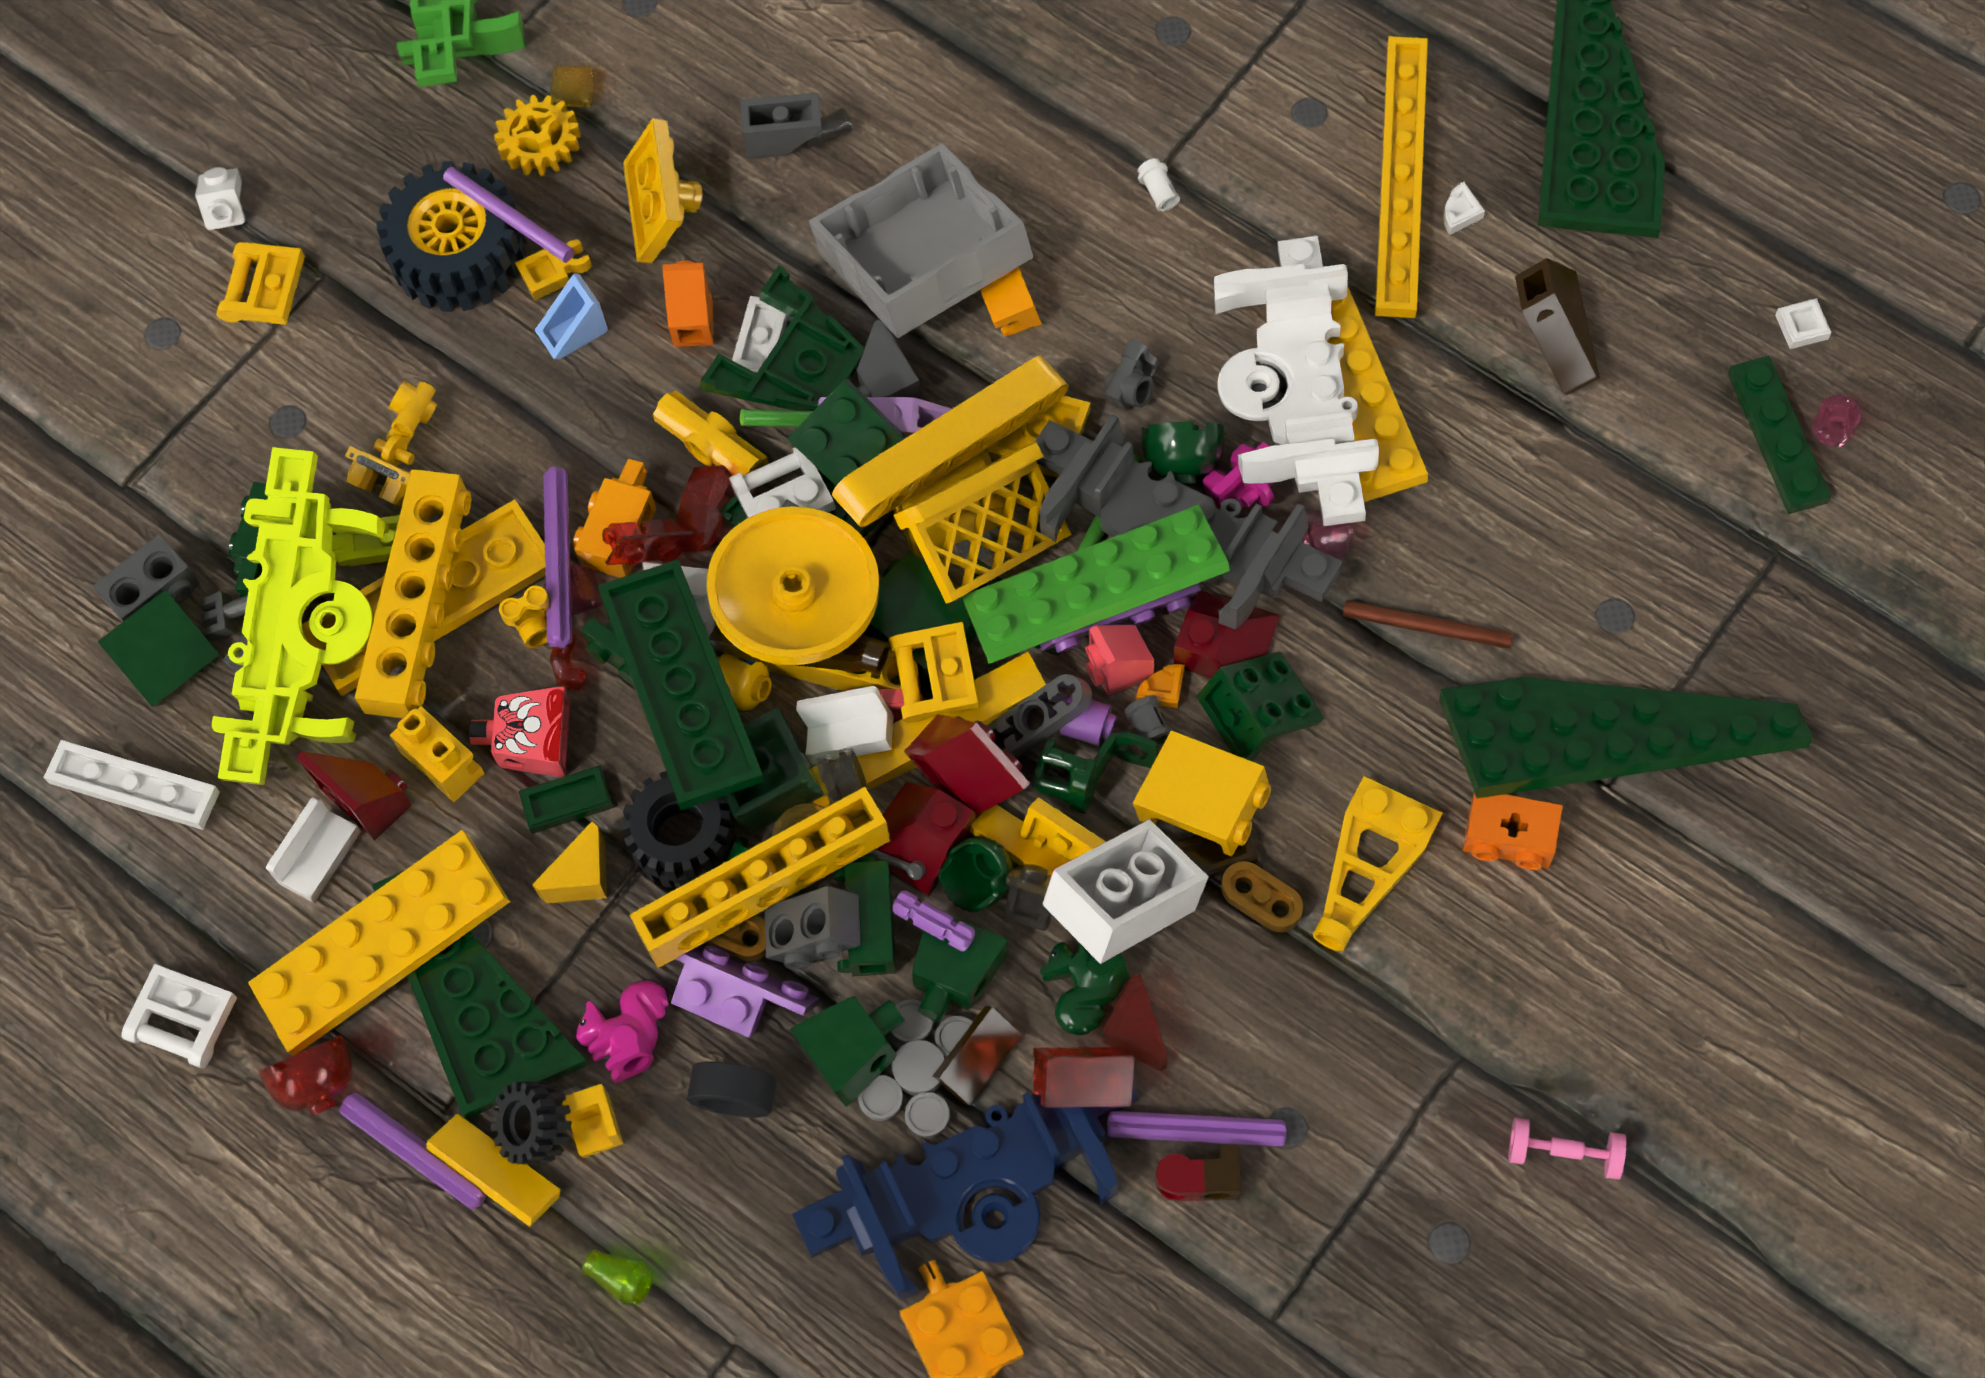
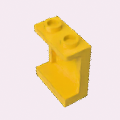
M1171 730L1136 795L1133 805L1139 821L1145 822L1150 819L1156 825L1158 819L1220 844L1224 854L1233 856L1238 845L1243 846L1247 842L1252 830L1251 819L1257 808L1262 809L1266 805L1270 796L1271 785H1269L1264 766Z

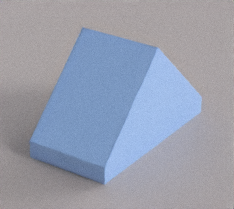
M580 274L572 275L535 329V332L554 359H561L608 332L600 303Z

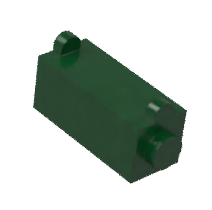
M874 856L860 857L855 862L849 863L844 868L833 872V879L835 881H845V891L859 895L861 941L860 946L848 949V959L837 962V972L851 973L852 977L896 974L892 882L888 860L881 861L880 858Z

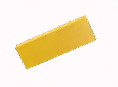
M457 1113L427 1141L426 1150L531 1227L559 1199L561 1189L527 1164H512L508 1162L509 1157L503 1158L499 1153L502 1146L496 1147L493 1139Z

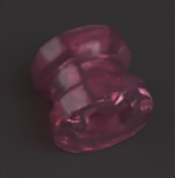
M1832 395L1826 398L1821 403L1818 413L1813 420V434L1824 445L1835 447L1846 444L1852 438L1854 430L1860 422V407L1847 396ZM1835 422H1836V423H1842L1841 426H1835V425L1833 426V425H1832V424H1834Z

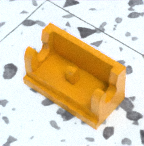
M1019 267L980 289L995 328L1002 327L1003 336L1014 335L1033 326L1036 328L1042 325Z

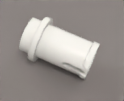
M1154 158L1140 165L1138 168V180L1140 184L1146 185L1156 204L1157 210L1163 212L1176 206L1180 201V197L1166 174L1168 171L1166 164Z

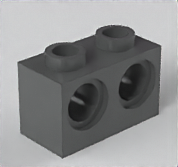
M158 534L92 586L123 622L165 589L176 603H180L192 594L193 589L199 586L200 582L187 564L163 537ZM172 570L169 576L160 579L163 573ZM139 596L134 603L126 605L131 598Z
M825 886L779 902L765 909L766 958L783 962L784 967L788 969H805L811 966L812 961L821 958H839L843 955V951L860 946L859 895L831 886Z

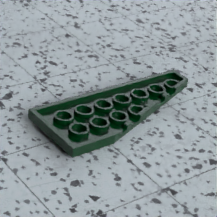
M1556 0L1537 226L1658 238L1661 231L1665 159L1662 150L1658 149L1654 136L1656 131L1653 121L1648 118L1643 102L1645 96L1629 46L1625 45L1622 36L1623 28L1620 18L1616 17L1611 0Z
M1518 677L1441 689L1439 697L1441 707L1477 798L1808 748L1813 738L1798 705L1793 703L1530 677Z

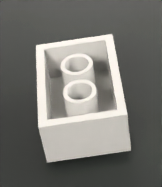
M1149 819L1056 868L1053 871L1042 905L1101 964L1194 912L1208 876Z

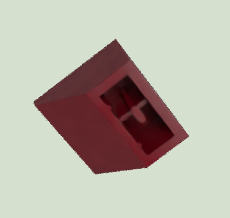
M937 714L904 750V753L937 789L974 810L975 816L1019 793L1030 784L1020 772L1022 769L1021 763L1009 752L1000 750L993 742L996 738L993 731L979 720L972 722L964 720L959 716L953 718Z

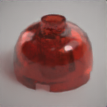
M342 1035L259 1071V1074L271 1098L282 1108L291 1111L309 1108L311 1115L314 1116L337 1106L334 1097L347 1089L352 1078L353 1064Z

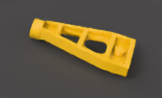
M1363 776L1345 811L1324 913L1312 934L1314 939L1329 949L1344 951L1356 929L1422 857L1443 813ZM1370 830L1398 844L1397 853L1386 865L1378 868L1359 859L1357 848L1363 831ZM1349 871L1374 881L1373 888L1364 901L1359 904L1341 895V889Z

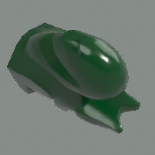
M1079 942L1076 954L1068 943H1058L1052 949L1048 963L1040 970L1044 982L1071 977L1074 987L1061 995L1056 1003L1054 1014L1057 1023L1064 1031L1078 1036L1087 1035L1089 1032L1100 1027V1021L1106 1016L1103 1006L1115 1000L1125 982L1130 980L1121 953L1100 964Z

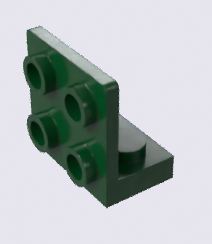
M1280 652L1220 667L1196 696L1231 752L1249 761H1253L1274 737L1318 725L1324 719L1313 699Z

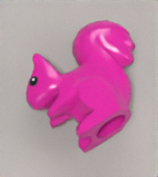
M642 980L628 985L620 998L622 1014L606 1020L592 1001L586 1003V1013L577 1029V1041L581 1045L589 1046L588 1051L590 1054L594 1053L592 1055L594 1061L611 1057L605 1066L608 1071L612 1070L611 1078L614 1083H619L648 1070L653 1061L652 1052L658 1040L656 1020L665 1016V1008L669 1005L666 990L654 981Z

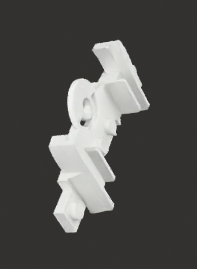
M1318 236L1278 241L1280 267L1243 269L1214 277L1216 315L1235 308L1266 304L1267 322L1257 329V348L1247 349L1232 356L1223 365L1218 376V394L1223 405L1240 418L1251 421L1268 420L1273 442L1281 444L1238 455L1243 483H1272L1295 478L1299 493L1317 490L1323 526L1365 521L1366 511L1359 472L1375 470L1378 467V440L1355 441L1352 421L1357 417V402L1352 397H1344V385L1339 362L1344 355V344L1332 345L1327 342L1329 338L1340 337L1341 325L1332 320L1331 301L1344 299L1347 296V266L1340 264L1323 267ZM1256 362L1273 366L1285 378L1288 386L1283 399L1276 405L1263 409L1262 403L1272 400L1277 395L1280 387L1279 377L1270 367L1256 365ZM1258 383L1267 386L1266 390L1261 392H1255L1251 388Z

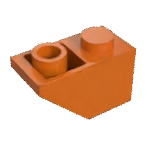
M683 260L675 264H663L667 320L673 346L714 345V302L704 263Z

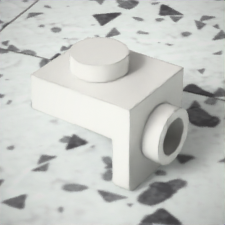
M213 168L199 175L195 196L205 227L208 230L240 225L245 221V215L239 200L242 181L238 168L229 170Z

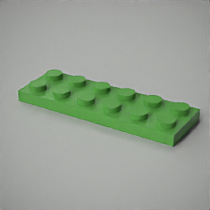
M1198 504L962 596V600L990 664L1230 571L1227 558Z

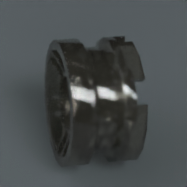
M851 746L840 749L839 755L831 757L829 754L817 758L821 781L825 783L828 791L826 795L831 805L863 787H866L869 792L863 770Z

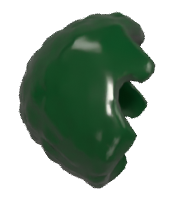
M984 836L968 838L952 848L947 860L939 871L940 886L947 895L948 900L953 902L956 907H960L968 912H979L984 908L992 906L995 902L1002 899L1013 881V867L1009 853L996 840Z

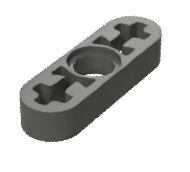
M1070 674L1056 677L988 725L996 736L993 742L997 746L1001 743L999 737L1001 733L1009 736L1004 741L1006 747L1004 750L1017 759L1088 709L1092 700V691L1089 684ZM1068 687L1076 689L1072 694L1073 702L1071 704L1063 701L1068 696L1066 690ZM1048 700L1053 701L1057 704L1053 706L1048 702ZM1041 707L1044 711V722L1038 729L1031 730L1027 722L1028 715L1034 708ZM1019 731L1023 735V737L1016 735L1015 733Z

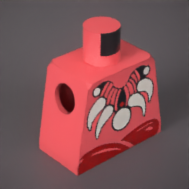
M553 687L499 696L495 700L494 720H471L469 727L471 745H491V752L497 765L504 769L554 777L566 776L571 702L565 688Z

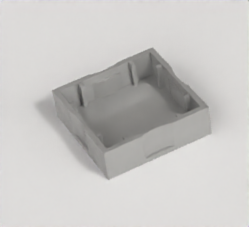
M943 143L898 168L878 184L855 193L809 220L820 255L897 338L1034 258L1024 222L994 193L978 184L971 171Z

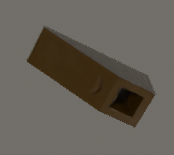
M1546 258L1516 275L1515 280L1522 312L1563 394L1568 395L1599 379L1600 376L1577 272Z

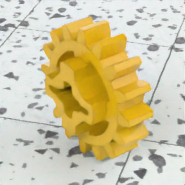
M531 95L529 104H524L523 101L518 99L516 100L517 109L515 111L505 108L503 111L506 120L496 121L499 132L494 134V138L502 160H508L510 169L515 170L521 165L526 176L531 173L532 169H537L539 175L544 176L547 167L551 166L555 172L560 171L559 161L563 160L568 163L572 161L569 150L579 151L580 147L577 138L581 137V132L573 110H567L564 101H560L554 106L552 97L549 95L546 96L543 102H538L536 95Z

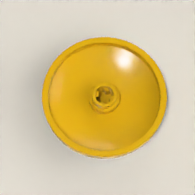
M807 507L770 509L742 521L719 543L711 558L707 573L708 602L714 621L720 631L741 651L762 661L774 664H810L825 660L845 650L866 630L874 616L878 603V567L873 552L866 540L850 524L839 517L822 510Z

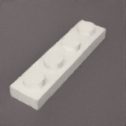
M64 740L60 741L43 777L49 784L201 830L204 829L220 793L214 785Z

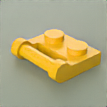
M246 242L236 243L232 255L235 263L225 299L219 302L216 315L221 320L231 323L246 320L287 325L305 258L301 248ZM258 262L247 302H241L250 266Z
M963 622L898 634L889 638L890 651L896 655L904 699V706L901 707L904 722H919L937 714L943 715L979 707ZM924 647L933 694V699L921 701L912 653L913 650Z

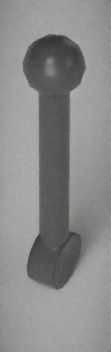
M876 849L866 854L867 856L878 857L881 861L888 860L890 865L907 871L908 876L913 880L920 879L926 873V867L920 861L908 863Z

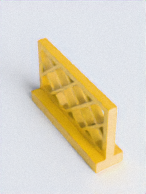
M1037 442L1003 456L893 515L900 530L909 527L946 604L955 601L1072 535L1065 520L1060 528L1056 542L1036 531L1041 505L1050 490L1036 460L1044 457ZM1026 474L1034 488L1032 500L1018 494L1020 479ZM991 493L1006 498L1003 516L988 510ZM1016 503L1030 509L1027 526L1012 520ZM961 509L976 514L973 532L958 526ZM949 516V521L944 520V518ZM986 519L1001 525L997 543L982 537ZM934 525L946 531L943 549L933 545L926 528ZM1010 530L1024 536L1020 553L1007 548ZM956 535L971 542L967 559L952 553ZM980 546L995 552L992 569L990 570L977 564ZM950 563L965 569L962 585L956 589L948 576Z

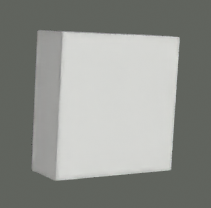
M1817 298L1778 308L1775 316L1789 349L1828 340L1832 333Z

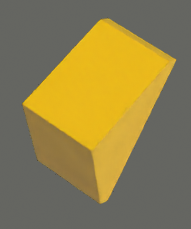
M591 822L532 884L540 899L546 904L607 898L605 839L595 823Z

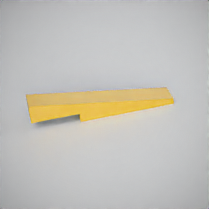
M1026 652L974 680L979 703L978 708L943 715L953 718L959 716L964 720L972 722L979 720L988 726L1044 687L1046 683L1029 652ZM935 716L928 717L919 722L906 723L901 719L894 723L892 750L819 763L801 773V780L817 812L863 787H866L868 791L917 768L914 762L904 753V750Z

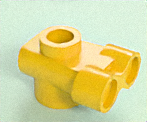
M406 381L401 383L388 409L397 413L398 416L393 421L392 429L386 436L387 441L394 434L404 436L409 444L418 424L422 422L427 425L438 405L432 401L436 392L434 387L421 381L417 387Z
M538 585L531 586L521 598H507L500 603L499 613L504 623L517 629L527 648H537L548 643L546 610L550 607V599L543 587Z

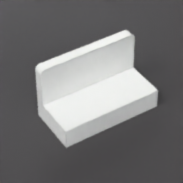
M869 686L797 701L796 711L808 727L806 757L812 765L892 750L894 715L877 687Z
M313 796L266 865V869L278 884L315 903L361 833V830L357 825L330 812L320 799Z

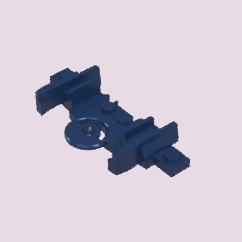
M1055 1056L1048 1058V1068L1064 1098L1060 1100L1059 1106L1056 1107L1047 1087L1031 1095L1029 1092L1023 1094V1103L1016 1106L1013 1116L1009 1119L1004 1107L993 1105L987 1109L985 1114L988 1129L976 1125L936 1145L923 1142L922 1148L926 1153V1158L920 1165L912 1166L905 1161L904 1155L900 1153L895 1165L888 1167L886 1161L879 1163L880 1167L866 1173L860 1160L849 1156V1154L842 1156L843 1165L837 1168L836 1176L843 1190L792 1213L811 1258L854 1239L861 1257L873 1252L875 1253L876 1260L886 1282L899 1300H903L917 1295L919 1292L903 1271L892 1245L916 1236H921L928 1242L933 1243L953 1235L960 1248L977 1260L988 1263H1001L1015 1259L1031 1246L1040 1227V1208L1035 1195L1054 1184L1055 1169L1082 1154L1095 1181L1100 1204L1102 1205L1118 1195L1117 1179L1112 1163L1101 1144V1141L1106 1139V1133L1099 1120L1108 1116L1111 1111H1119L1137 1102V1095L1118 1058L1074 1079L1064 1062ZM994 1115L1002 1117L999 1121L992 1120ZM992 1188L1005 1189L1015 1194L1022 1202L1015 1206L1004 1195H986L973 1208L972 1221L974 1226L968 1229L964 1227L965 1209L970 1200L981 1191ZM991 1211H999L1003 1214L1004 1221L1001 1225L994 1227L987 1223L986 1219Z

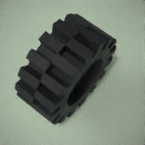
M548 1081L514 1082L502 1089L504 1095L497 1096L495 1102L500 1107L492 1108L491 1116L497 1117V1124H491V1132H498V1136L493 1141L496 1147L503 1146L499 1153L503 1158L509 1157L508 1162L512 1164L546 1163L556 1160L555 1156L563 1153L564 1149L560 1144H568L570 1136L564 1132L565 1129H571L572 1121H566L565 1115L571 1113L570 1106L562 1105L566 1096L563 1092H557L559 1089L557 1085L549 1084Z

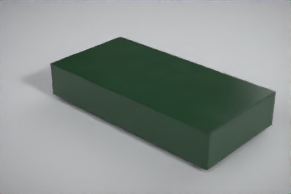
M601 765L518 791L528 827L532 834L614 808Z

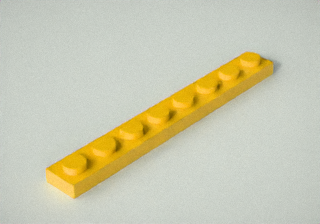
M1388 37L1375 316L1416 318L1428 38Z

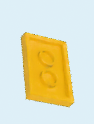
M652 118L623 162L637 262L653 263L660 251L666 248L668 240L675 230L681 227L684 211L696 213V209L700 208L702 201V187L699 182L679 180L678 172L674 170V141L669 136L667 120Z

